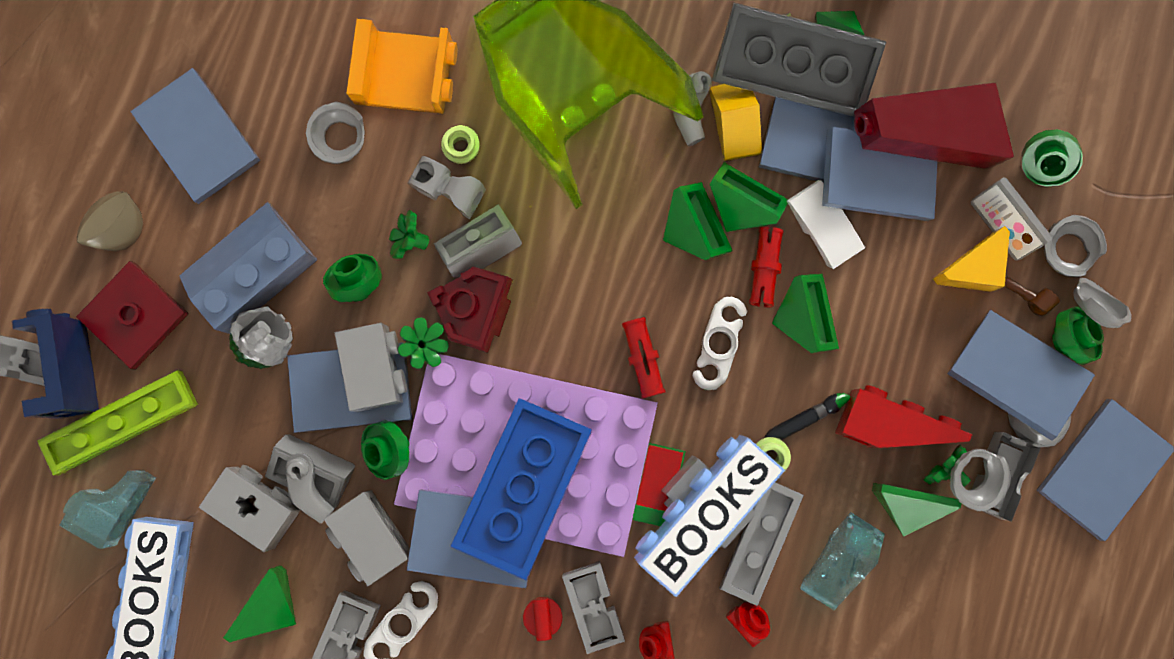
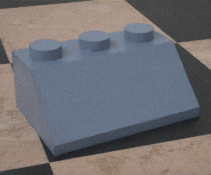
M267 202L179 276L190 301L215 330L230 334L231 323L236 321L239 313L261 308L315 263L317 258L273 206Z

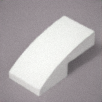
M817 180L788 199L787 203L803 232L811 236L827 267L834 269L865 249L842 209L822 206L823 183Z

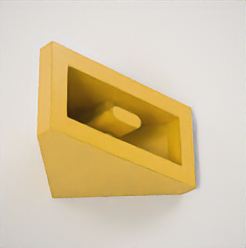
M726 84L712 86L709 92L724 161L762 154L760 105L753 91Z
M1003 226L992 232L933 278L934 282L942 286L988 292L1004 287L1010 231Z

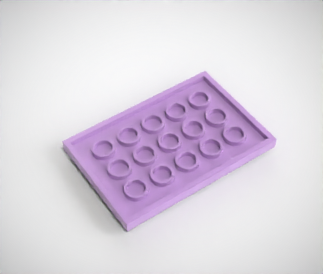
M438 354L441 358V363L438 366L431 367L427 364L409 438L410 460L407 469L400 476L394 505L416 510L418 494L421 489L473 497L514 407L520 398L592 429L591 436L545 539L624 557L658 402Z

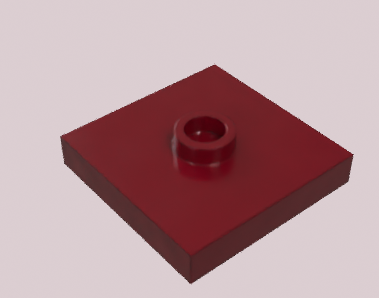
M129 261L76 318L130 369L136 370L189 313L135 262Z

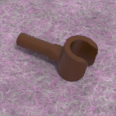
M1006 277L1005 287L1027 301L1028 307L1036 315H1046L1060 302L1058 296L1048 288L1042 289L1035 295L1031 290H1028L1011 278Z

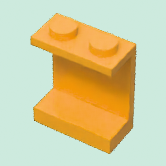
M356 19L346 93L356 105L444 114L445 102H451L453 80L448 79L450 65H456L457 42L452 41L448 28L440 27L439 37L377 31L372 20Z

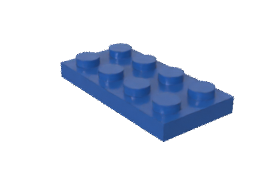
M519 398L451 547L527 581L591 436L592 429Z

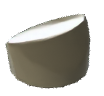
M124 191L109 193L97 200L84 215L78 228L77 243L114 252L124 250L134 244L141 234L143 227L142 213L128 193Z

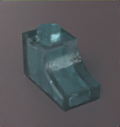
M144 470L127 471L116 485L102 492L98 489L80 490L67 501L63 510L65 516L59 526L98 549L116 546L156 477Z
M850 512L830 535L820 557L804 577L800 589L832 610H835L878 564L885 533Z

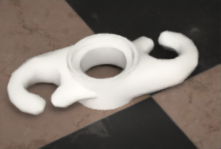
M732 296L723 297L714 305L702 339V353L696 362L697 366L702 368L707 365H713L718 370L717 377L710 381L703 377L700 370L693 372L692 376L695 383L705 390H716L726 382L738 348V332L743 326V321L736 319L732 322H727L722 317V311L724 308L732 306L737 310L739 316L743 317L746 316L747 309L740 299ZM721 332L730 338L731 347L727 353L716 354L710 349L709 339L712 334Z
M424 581L414 582L411 585L413 592L422 591L428 595V604L424 607H416L413 603L412 594L409 592L405 593L401 602L385 615L366 640L363 654L365 659H378L373 653V648L378 643L387 644L390 657L395 658L399 655L401 648L416 636L436 610L438 593L435 587ZM404 614L409 617L412 629L408 635L398 636L393 633L390 622L394 615Z

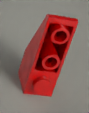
M866 385L864 390L861 388L851 390L850 400L845 405L835 431L838 435L870 448L970 442L972 437L971 433L960 429L962 426L961 422L943 415H939L936 420L923 414L925 411L924 407L906 400H902L901 405L886 399L888 396L887 392L870 385Z

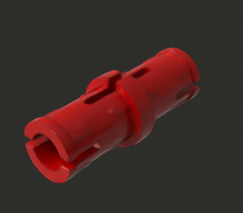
M760 227L758 231L756 260H752L751 263L754 277L749 304L760 307L761 295L764 291V308L774 307L776 278L778 274H781L782 264L779 263V255L784 231L773 227L771 242L769 243V227Z
M637 318L622 323L631 354L628 362L630 366L634 365L642 399L666 393L656 359L660 358L658 350H653L646 318ZM638 341H640V342H641V345H642V349H643V352H644L645 361H646V363H647L649 375L646 374V370H645V366H644V363H643V358H642V354H641V352H640V348H639Z

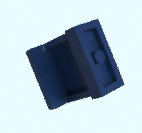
M52 309L27 311L26 318L13 320V329L37 334L46 394L45 397L22 401L24 417L64 419L90 414L99 410L87 327L80 320L70 318L68 313L52 314Z

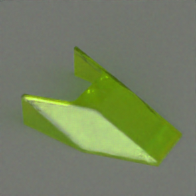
M495 0L473 16L499 107L576 209L583 204L567 154L566 142L571 136L629 95L636 94L695 121H699L704 117L691 77L623 10L599 0Z

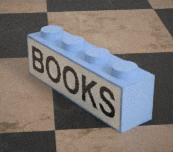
M739 435L736 439L730 437L725 441L716 453V456L719 457L710 470L703 468L691 481L689 486L693 490L683 501L675 500L664 512L662 518L666 521L655 533L652 530L648 531L636 545L635 549L638 553L634 558L637 563L675 597L679 595L785 471L748 437Z
M154 517L132 519V525L128 527L124 539L125 548L128 549L126 565L122 567L118 579L119 588L122 589L120 604L116 607L112 618V626L116 629L114 644L110 647L106 659H174L194 522Z

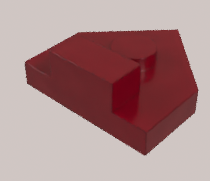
M472 267L461 273V276L427 292L432 305L436 308L444 325L443 328L448 340L488 353L493 337L500 336L511 304V300L507 299L513 279L481 268Z

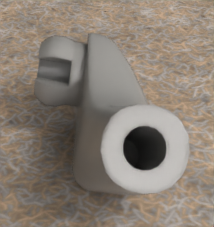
M703 71L692 73L686 78L674 106V119L687 146H692L705 139L700 119V108L712 86V79L708 73Z
M304 453L293 454L286 463L290 500L294 506L322 524L324 519L335 508L318 493L315 487L312 459Z

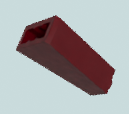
M996 82L872 98L854 111V127L857 135L860 136L862 149L983 169L995 167L1014 157Z

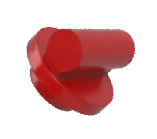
M548 597L533 599L528 603L523 613L524 626L530 634L536 637V641L551 640L552 635L560 629L563 620L559 604Z
M744 602L740 606L731 609L725 616L752 647L759 644L770 633L768 615L759 605Z
M669 621L657 622L642 630L639 637V649L644 659H675Z

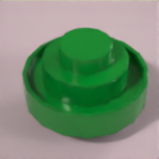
M1058 129L1042 131L1026 142L1021 153L1022 169L1026 177L1035 184L1045 187L1062 185L1075 177L1083 164L1081 146L1078 140L1069 132Z
M367 254L348 255L340 258L327 269L323 277V284L333 300L339 302H359L368 298L379 286L382 279V271L373 256Z
M1076 306L1058 313L1054 328L1055 333L1052 335V341L1056 350L1081 365L1100 359L1103 353L1102 343L1104 342V334L1100 324Z
M387 420L368 425L362 434L361 452L370 472L383 480L402 475L405 472L410 460V443L401 429L393 422Z

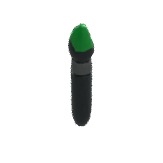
M845 393L830 395L823 403L817 404L773 427L766 433L764 438L774 437L783 440L823 419L828 414H835L840 411L850 400V395Z

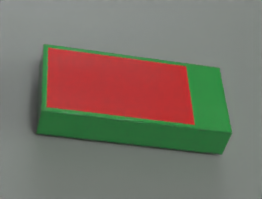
M649 443L632 520L661 526L666 521L662 516L668 508L664 502L669 497L661 490L682 468L686 451Z

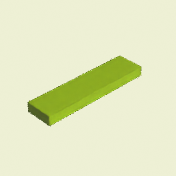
M177 370L37 440L52 475H61L198 406V403L183 371Z

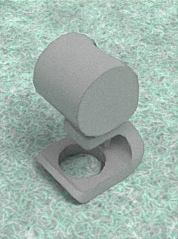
M422 156L407 183L418 192L433 200H437L440 195L452 200L454 206L464 217L470 219L486 191L484 185L471 176L451 177L452 172L446 166L426 156Z

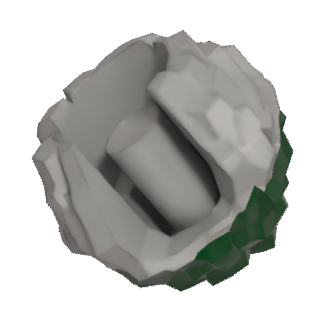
M268 306L241 312L238 314L236 321L231 323L229 348L236 356L235 360L241 364L259 369L273 367L284 361L292 347L291 325L289 322H285V317L282 314L275 313Z

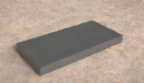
M733 2L712 81L855 117L854 111L868 101L886 41Z

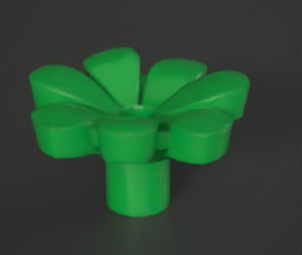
M408 210L406 215L402 213L399 215L397 221L399 230L395 228L391 230L389 240L395 243L391 247L390 255L394 259H402L405 252L412 250L413 247L425 250L429 244V236L417 232V214L411 210Z
M416 318L413 323V329L409 326H404L400 331V337L405 343L398 347L399 355L402 357L411 356L410 365L417 369L423 367L424 361L431 367L438 366L441 363V358L437 353L447 352L449 348L448 341L438 339L444 332L443 326L436 322L430 328H427V322L424 318Z
M957 446L952 455L941 464L942 466H934L923 480L929 485L934 482L939 483L941 480H951V470L956 461L967 452L965 447ZM962 471L961 482L963 487H965L971 479Z

